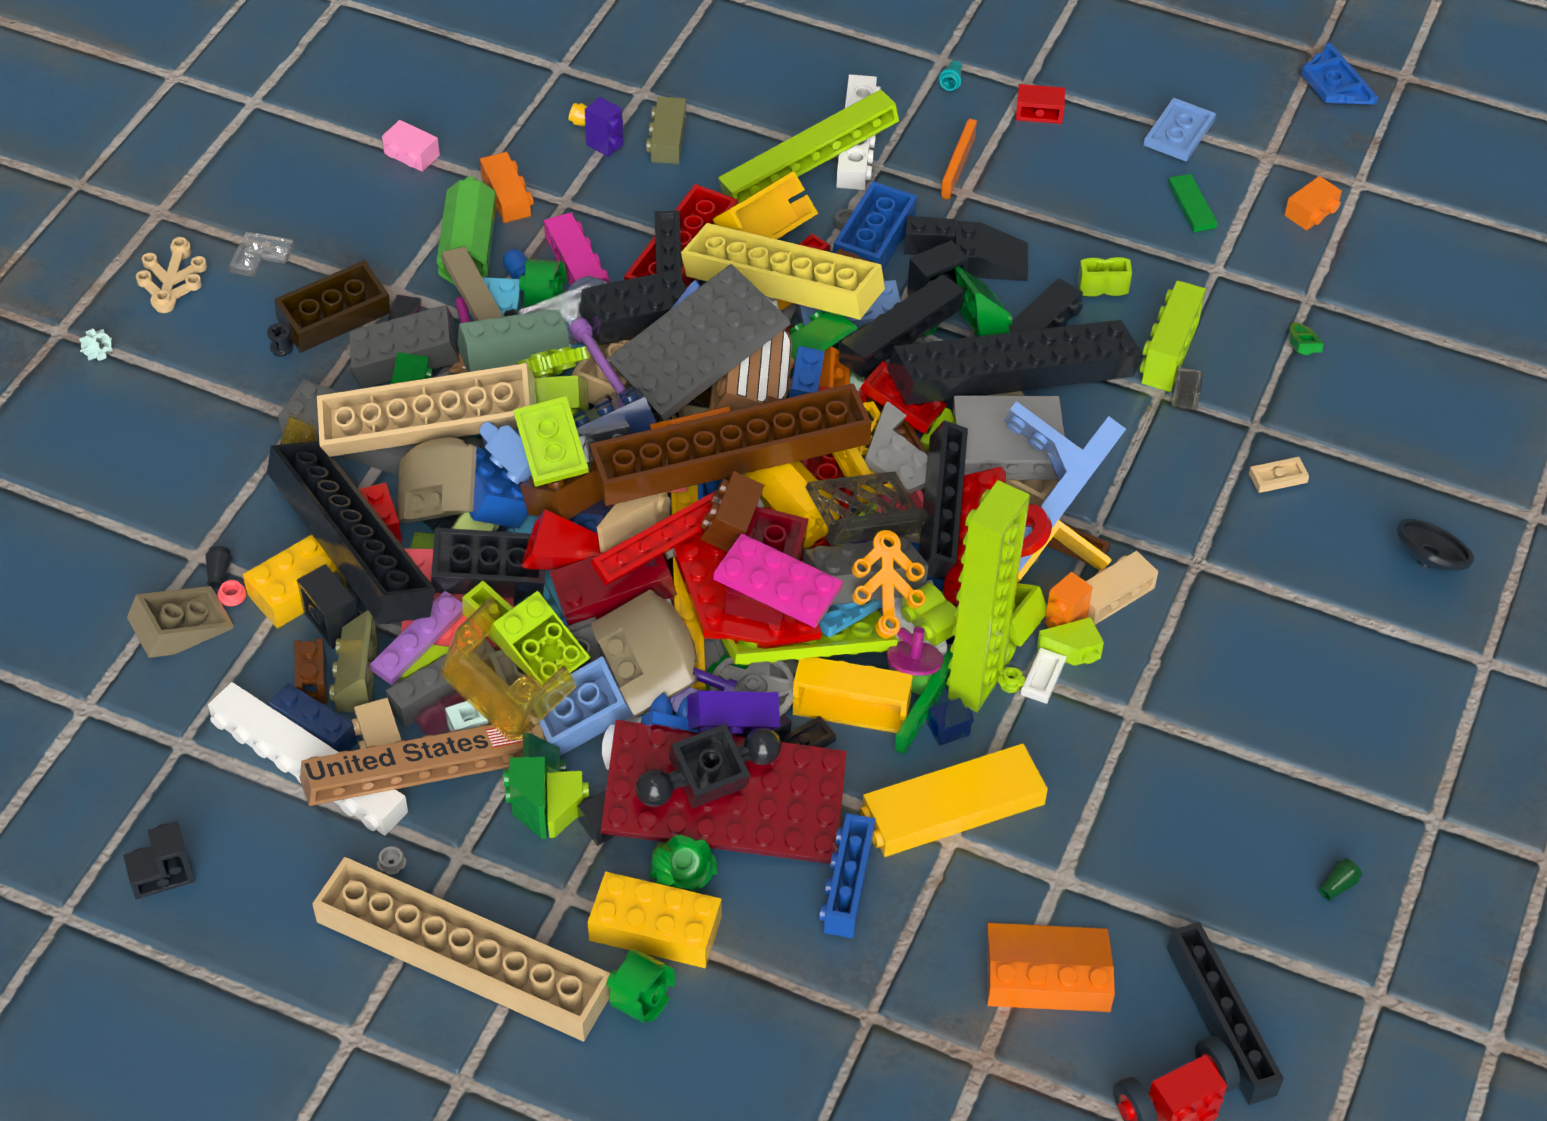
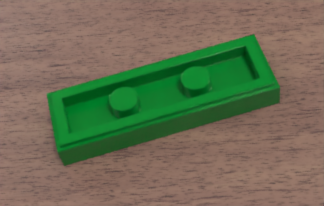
M1192 174L1170 177L1168 185L1193 233L1216 229L1217 221Z

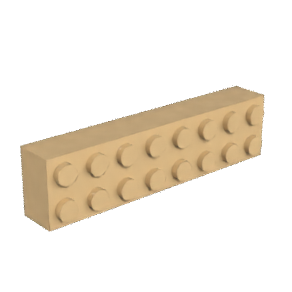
M524 363L317 396L320 447L331 457L423 443L440 437L455 438L480 434L481 424L486 423V421L500 428L507 425L513 429L518 428L513 410L537 404L534 374L528 364Z

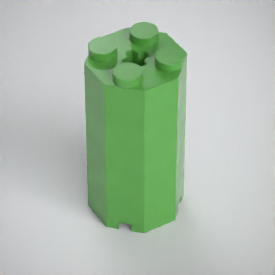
M466 177L464 180H459L447 189L437 265L438 274L453 285L455 283L441 259V252L465 246L481 277L486 278L489 271L497 194L489 186L474 177Z

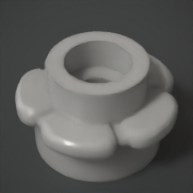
M386 847L378 856V869L381 872H386L388 875L398 874L399 870L404 869L406 866V858L403 857V852L397 847Z

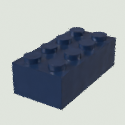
M633 387L622 390L618 393L619 397L611 401L609 398L595 403V408L587 412L579 410L572 414L577 431L627 421L631 434L650 430V424L657 422L639 388L634 389Z

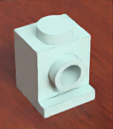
M478 697L445 708L447 726L450 732L477 728L481 725L492 723L489 709L487 706L482 707Z

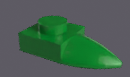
M1293 322L1290 325V343L1298 353L1311 355L1312 353L1322 352L1324 343L1312 329L1297 322Z

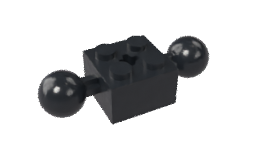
M723 724L671 744L669 759L675 771L668 774L659 769H650L643 772L636 781V795L644 805L660 807L670 800L673 790L683 787L693 809L747 787L750 777L745 762L751 761L757 765H768L774 762L781 752L780 738L769 728H756L746 736L744 744L737 747L727 725Z

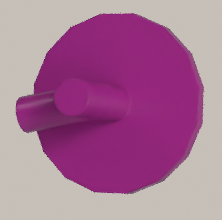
M915 627L913 634L906 628H901L897 636L903 641L898 642L897 646L889 647L887 651V660L893 668L902 673L917 676L934 674L940 670L943 665V656L936 647L923 642L925 629L922 627Z

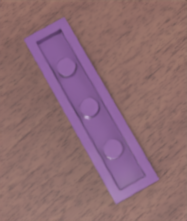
M444 591L433 602L430 617L413 621L370 663V670L390 685H393L463 616L462 602Z

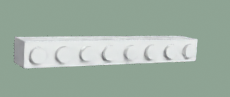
M233 682L208 704L211 714L210 720L218 729L227 730L239 743L248 744L260 757L269 758L281 771L285 773L290 772L296 776L300 783L299 776L302 760L314 756L322 757L339 753ZM397 790L333 801L348 816H356L362 820L369 830H377L384 836L408 813L406 797Z

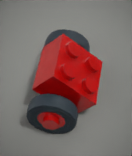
M1209 1036L1196 1044V1060L1152 1081L1149 1093L1134 1077H1126L1118 1081L1113 1086V1095L1123 1120L1214 1121L1219 1115L1218 1112L1225 1093L1235 1089L1240 1084L1239 1069L1232 1053L1221 1039L1216 1036Z

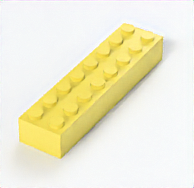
M709 223L699 231L681 252L687 277L709 281L728 265L732 264L767 297L859 320L885 289L881 264Z

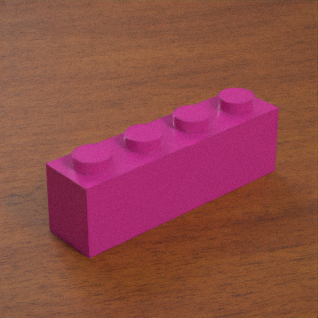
M572 212L544 220L545 239L556 260L565 264L567 281L570 286L578 279L587 276L599 278L609 283L607 271L601 269L598 254L592 252L590 239L584 237L581 222L575 220Z

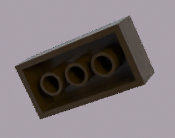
M365 260L274 299L276 318L280 323L289 326L291 331L290 339L300 353L390 314L389 294Z

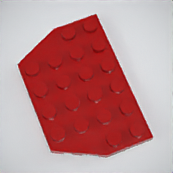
M703 532L673 548V555L703 637L716 640L730 639L734 640L737 644L741 640L756 643L758 648L763 649L821 639L822 631L819 624L814 628L785 613L781 626L725 613L728 586L713 578L715 570L728 552L700 540Z

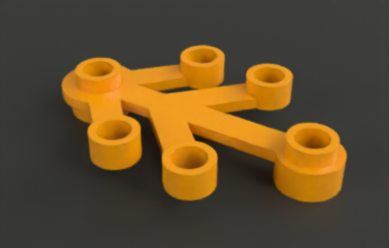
M889 530L877 533L873 539L874 549L863 559H858L852 565V573L856 577L862 578L870 572L871 565L881 558V570L864 586L857 587L852 594V599L856 604L863 605L870 600L871 594L882 584V616L877 620L875 630L880 637L885 639L892 638L900 630V622L894 613V587L904 596L907 604L913 609L921 607L926 600L925 594L921 590H913L893 569L894 560L906 571V577L913 582L919 581L925 574V569L920 563H913L900 550L901 542L899 537ZM885 539L891 543V547H887L884 544ZM857 565H863L865 572L859 571ZM911 569H917L919 576L913 575ZM859 591L865 594V599L859 598ZM912 595H916L919 598L920 603H915L912 599ZM886 620L892 622L894 626L892 629L886 626Z

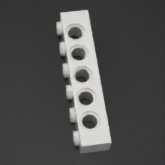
M849 75L845 108L880 90L881 87L876 86L877 77ZM875 135L839 154L836 188L865 190L866 180L871 181L872 166H868V164H873L874 150H870V148L875 146Z

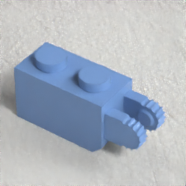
M487 421L481 424L482 426L479 431L481 436L488 442L485 448L492 454L490 457L491 461L500 468L505 467L508 470L506 476L514 483L519 484L529 480L531 472L519 432L509 425L500 428Z

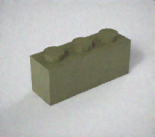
M658 97L657 106H652V120L654 122H650L649 136H652V138H647L646 150L651 153V162L679 164L686 121V98Z

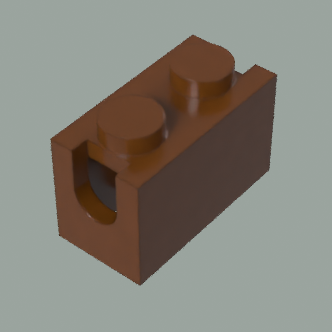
M323 638L316 639V643L313 641H304L303 643L301 640L294 641L295 687L321 704H328L327 657ZM305 684L311 687L317 686L318 690L307 692L305 691Z

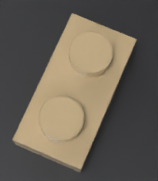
M1300 457L1252 466L1249 470V475L1258 493L1308 483L1309 474Z

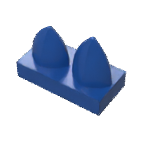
M662 693L653 701L649 713L641 717V723H644L646 726L659 725L669 727L670 729L699 733V730H688L687 696L681 702L676 716L673 715V708L669 698L665 693Z

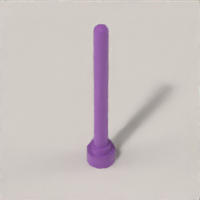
M584 318L575 320L569 327L570 333L575 340L584 343L619 396L618 393L626 388L593 340L592 327Z

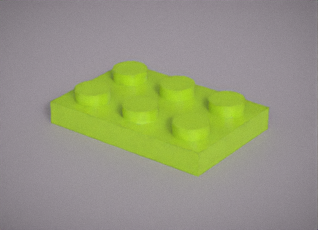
M567 396L513 410L535 487L589 473Z

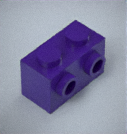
M598 97L585 109L586 145L609 157L616 150H619L624 142L622 108Z

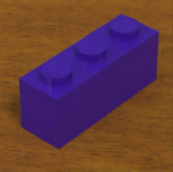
M696 691L687 695L688 730H699V733L726 724L731 735H742L743 731H752L756 728H769L773 730L780 727L779 692Z

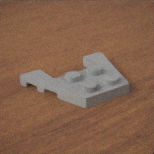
M887 401L882 409L864 461L870 470L906 496L925 488L928 456L894 431L903 423L907 415Z

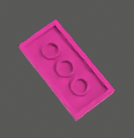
M742 533L715 570L713 578L814 628L817 627L843 585L842 580Z

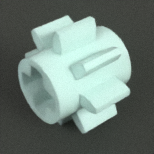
M94 329L86 331V336L79 339L81 341L80 352L88 356V360L97 358L100 361L106 359V353L113 351L111 348L112 338L104 333V329L99 331Z

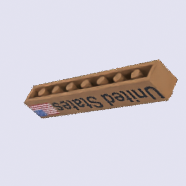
M527 718L520 720L512 719L504 723L481 725L477 728L454 730L450 733L434 736L427 735L407 741L399 740L391 744L373 745L354 751H341L333 755L314 756L301 761L299 778L308 805L313 806L509 767L510 757H523V733L529 732L533 734Z

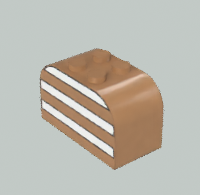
M785 329L711 386L709 410L730 406V411L763 404L767 396L779 399L786 397L791 386L792 379H789V374L793 368L794 359L791 358V338Z

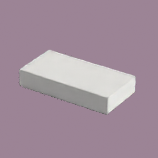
M1040 648L1021 689V695L1047 704L1065 665L1066 656Z

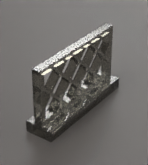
M895 471L810 481L805 486L829 529L825 537L830 545L873 540L877 533L883 530L892 531L897 536L916 534L929 518L925 508H916ZM890 481L895 491L882 485V482ZM862 484H865L873 488L875 491L872 494L867 490L861 488L860 486ZM839 487L852 491V497L838 490ZM818 490L829 493L831 495L830 500L822 496ZM880 492L891 498V502L888 503L877 497L878 493ZM859 495L870 501L869 506L856 500V496ZM835 497L847 503V509L835 503ZM895 502H898L901 505H903L906 508V510L903 511L895 507ZM874 504L886 510L887 513H880L874 510ZM852 507L865 513V516H858L851 512ZM830 510L838 513L844 518L835 520Z

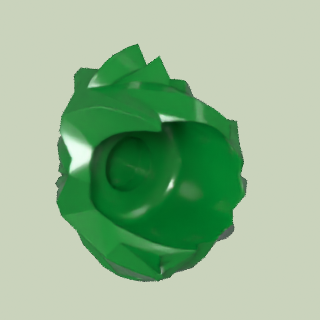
M676 835L665 842H659L652 850L649 878L656 879L657 884L696 893L699 887L702 889L708 881L713 879L712 875L718 874L716 858L711 853L710 847L705 840L695 841L691 837Z

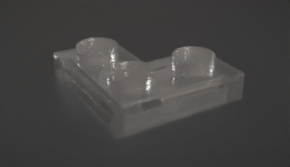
M246 232L229 264L230 273L254 277L262 260L286 264L294 249V241Z

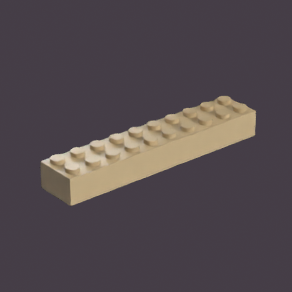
M346 857L340 862L312 903L317 923L583 1042L609 1000L610 988L606 986V983L611 973Z

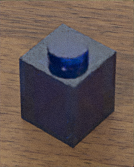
M961 698L929 708L927 725L939 746L970 736L974 717L971 709L965 707Z

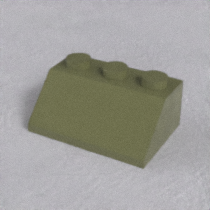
M368 610L343 626L341 638L336 639V655H339L338 661L333 662V678H336L335 684L330 685V701H335L337 712H355V706L370 703L373 699L375 673L370 670V663L378 657L379 641L375 619Z

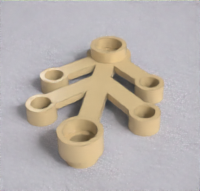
M183 237L173 239L170 245L172 257L167 272L158 264L156 254L146 253L142 256L144 268L150 269L163 283L161 289L152 282L149 271L142 270L136 274L137 284L140 287H144L152 295L150 299L151 305L160 313L172 311L177 298L190 291L198 290L202 286L200 276L196 273H202L207 269L204 257H194L191 260L190 266L179 271L182 260L188 258L192 253L189 241ZM185 280V284L173 289L175 284Z

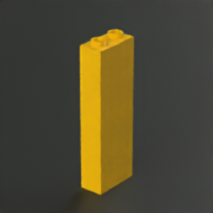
M1019 744L864 794L862 807L859 808L860 816L876 818L873 844L876 848L880 847L884 857L1045 805L1048 788L1024 744Z

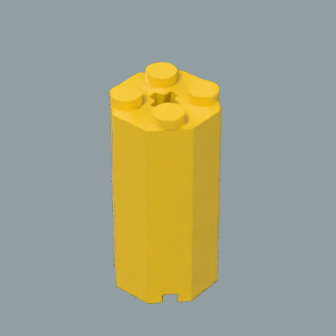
M800 461L742 474L765 485L760 496L765 508L809 518L803 548L811 547L817 540L826 535H831L837 530L839 524L836 521L840 517L839 503Z

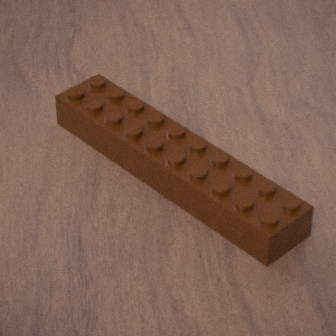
M854 383L590 443V461L604 504L608 506L728 478L733 471L745 474L869 445L872 422Z

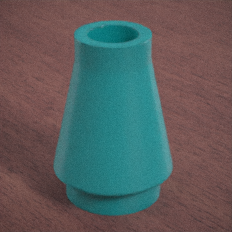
M951 61L949 66L939 75V83L946 91H953L961 85L962 64L959 61Z

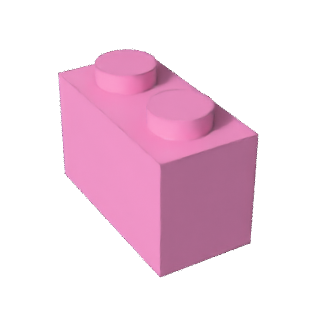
M401 120L382 136L384 153L422 172L440 156L437 137Z

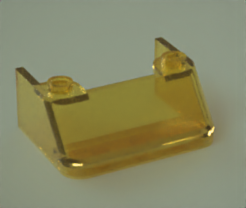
M490 597L455 631L442 665V675L446 682L500 734L508 740L516 741L523 738V733L531 731L577 686L568 668L564 665L543 685L534 677L523 676L509 686L474 653L482 644L484 638L489 635L492 623L503 616L496 602Z

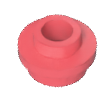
M228 580L220 586L218 591L219 601L225 606L239 605L246 598V590L238 581Z

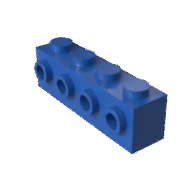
M846 813L843 828L838 827L835 845H839L838 853L833 852L830 870H834L833 878H827L825 895H829L827 903H822L819 921H825L824 933L854 938L873 844L876 818Z

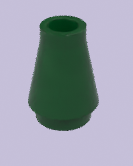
M1345 858L1343 861H1337L1324 882L1318 887V891L1326 900L1331 901L1334 897L1357 885L1362 872L1348 858Z

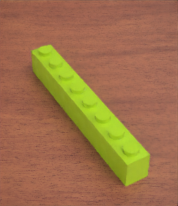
M881 89L718 177L722 193L738 199V203L793 171L799 177L899 122L896 103Z

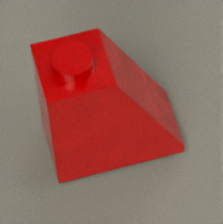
M545 509L534 522L521 567L525 569L556 570L601 554L598 534Z

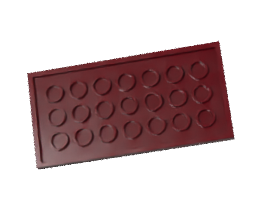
M615 720L600 834L665 842L676 835L691 837L695 841L705 840L709 847L713 849L831 864L832 854L838 850V845H835L837 830L840 827L847 751L781 742V752L774 762L768 765H757L751 761L745 762L750 777L747 787L692 809L683 787L673 790V794L666 804L660 807H649L644 805L636 795L635 785L638 777L650 769H659L667 774L675 771L669 759L671 744L699 733L675 730L659 725L646 726L644 723ZM731 735L737 747L744 744L746 737Z

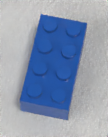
M872 181L834 241L833 253H836L839 249L855 253L866 260L881 264L883 272L906 233L907 216H916L917 195Z

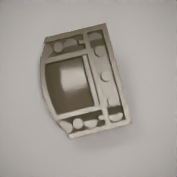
M440 437L425 441L411 448L399 461L396 511L399 525L473 512L477 447L472 444L467 445L464 443V440L458 438Z
M648 590L591 623L596 641L600 644L617 680L619 690L635 717L649 711L653 701L662 693L671 698L696 684L697 676L693 675L694 662H697V655L691 633L676 609L655 592Z

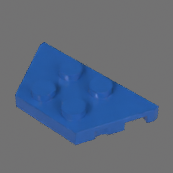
M1327 43L1321 54L1317 53L1312 61L1307 62L1302 67L1301 75L1325 103L1374 105L1377 102L1378 96L1331 43Z

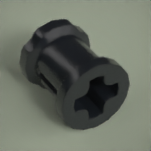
M275 323L267 330V335L272 341L270 345L271 352L278 357L291 354L294 348L293 343L289 339L291 334L290 328L284 323Z

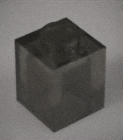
M1178 367L1171 407L1197 411L1203 371Z

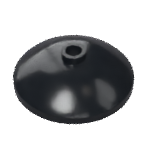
M1404 519L1397 526L1400 541L1410 555L1417 559V562L1425 568L1432 567L1438 570L1459 571L1469 568L1474 561L1471 550L1462 541L1433 524L1416 519Z

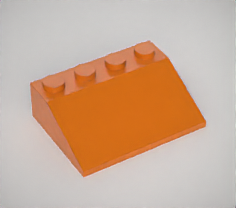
M987 923V1006L1111 1012L1115 987L1114 966L1108 929Z

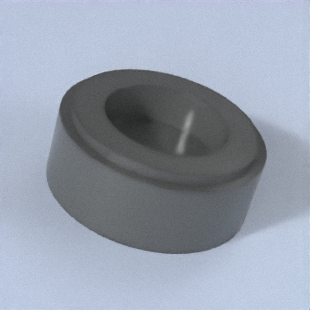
M841 209L836 212L834 225L838 230L841 231L854 210Z

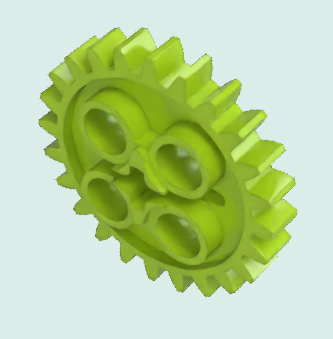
M569 346L558 350L555 348L532 354L528 359L518 361L517 365L527 363L534 374V378H542L561 374L566 369L576 367V363L585 361L590 357L586 346L575 349Z

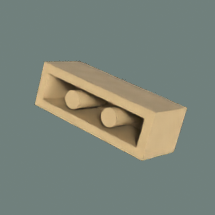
M1138 551L1128 556H1122L1114 565L1107 569H1101L1094 577L1085 581L1093 587L1087 618L1091 617L1096 625L1153 590L1156 585L1158 571Z
M388 698L354 707L356 718L351 719V722L354 725L355 735H361L363 741L358 742L360 749L373 745L391 744L401 740Z

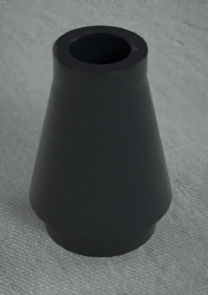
M212 546L205 554L207 585L219 589L225 581L233 557L228 548Z

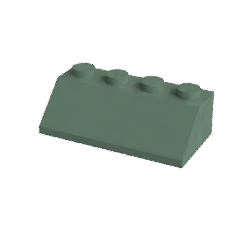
M554 309L460 323L457 344L466 371L473 372L517 365L518 361L528 359L532 354L555 348L558 350L569 347L567 326L561 310Z

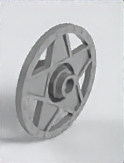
M730 656L722 661L714 670L713 675L726 680L731 678L738 681L735 691L779 692V697L788 695L784 703L779 707L780 716L789 709L794 700V676L789 667L781 660L777 662L751 663L747 669L732 666L734 662ZM770 663L779 668L787 679L770 676ZM710 686V691H717L715 687Z

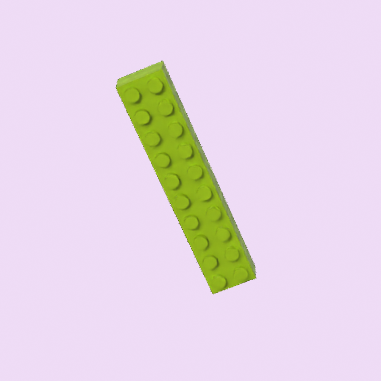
M997 480L991 490H985L980 500V506L977 510L972 509L966 519L965 525L968 526V532L963 541V545H966V550L961 559L964 567L959 576V582H961V588L957 594L959 605L954 615L957 618V623L952 632L955 640L950 649L953 657L948 666L951 674L946 683L949 686L948 699L977 713L998 683L997 677L1000 676L999 672L1005 667L1030 494Z

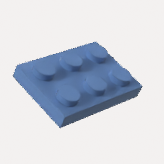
M1173 97L1145 137L1144 146L1187 162L1214 123L1216 113Z

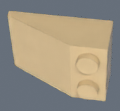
M667 492L615 504L597 526L601 553L608 551L669 517L670 498Z

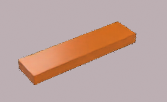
M967 120L942 180L941 196L944 199L950 200L975 140L977 120Z

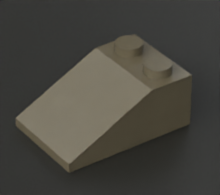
M211 586L136 594L127 616L149 658L175 655L230 631L234 627Z

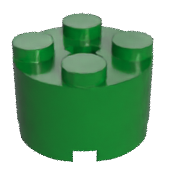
M527 259L525 276H520L519 289L524 291V309L562 310L567 291H563V283H567L565 264L557 260Z
M631 949L619 970H614L607 979L606 986L610 988V1005L641 1023H645V1020L648 1022L654 1021L664 1010L670 999L666 992L669 986L674 988L676 981L675 970L642 951Z

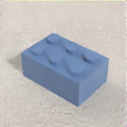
M603 656L566 676L546 692L541 690L528 697L547 742L560 748V756L605 732L611 724L615 725V720L625 721L634 716L619 690V685L608 661Z

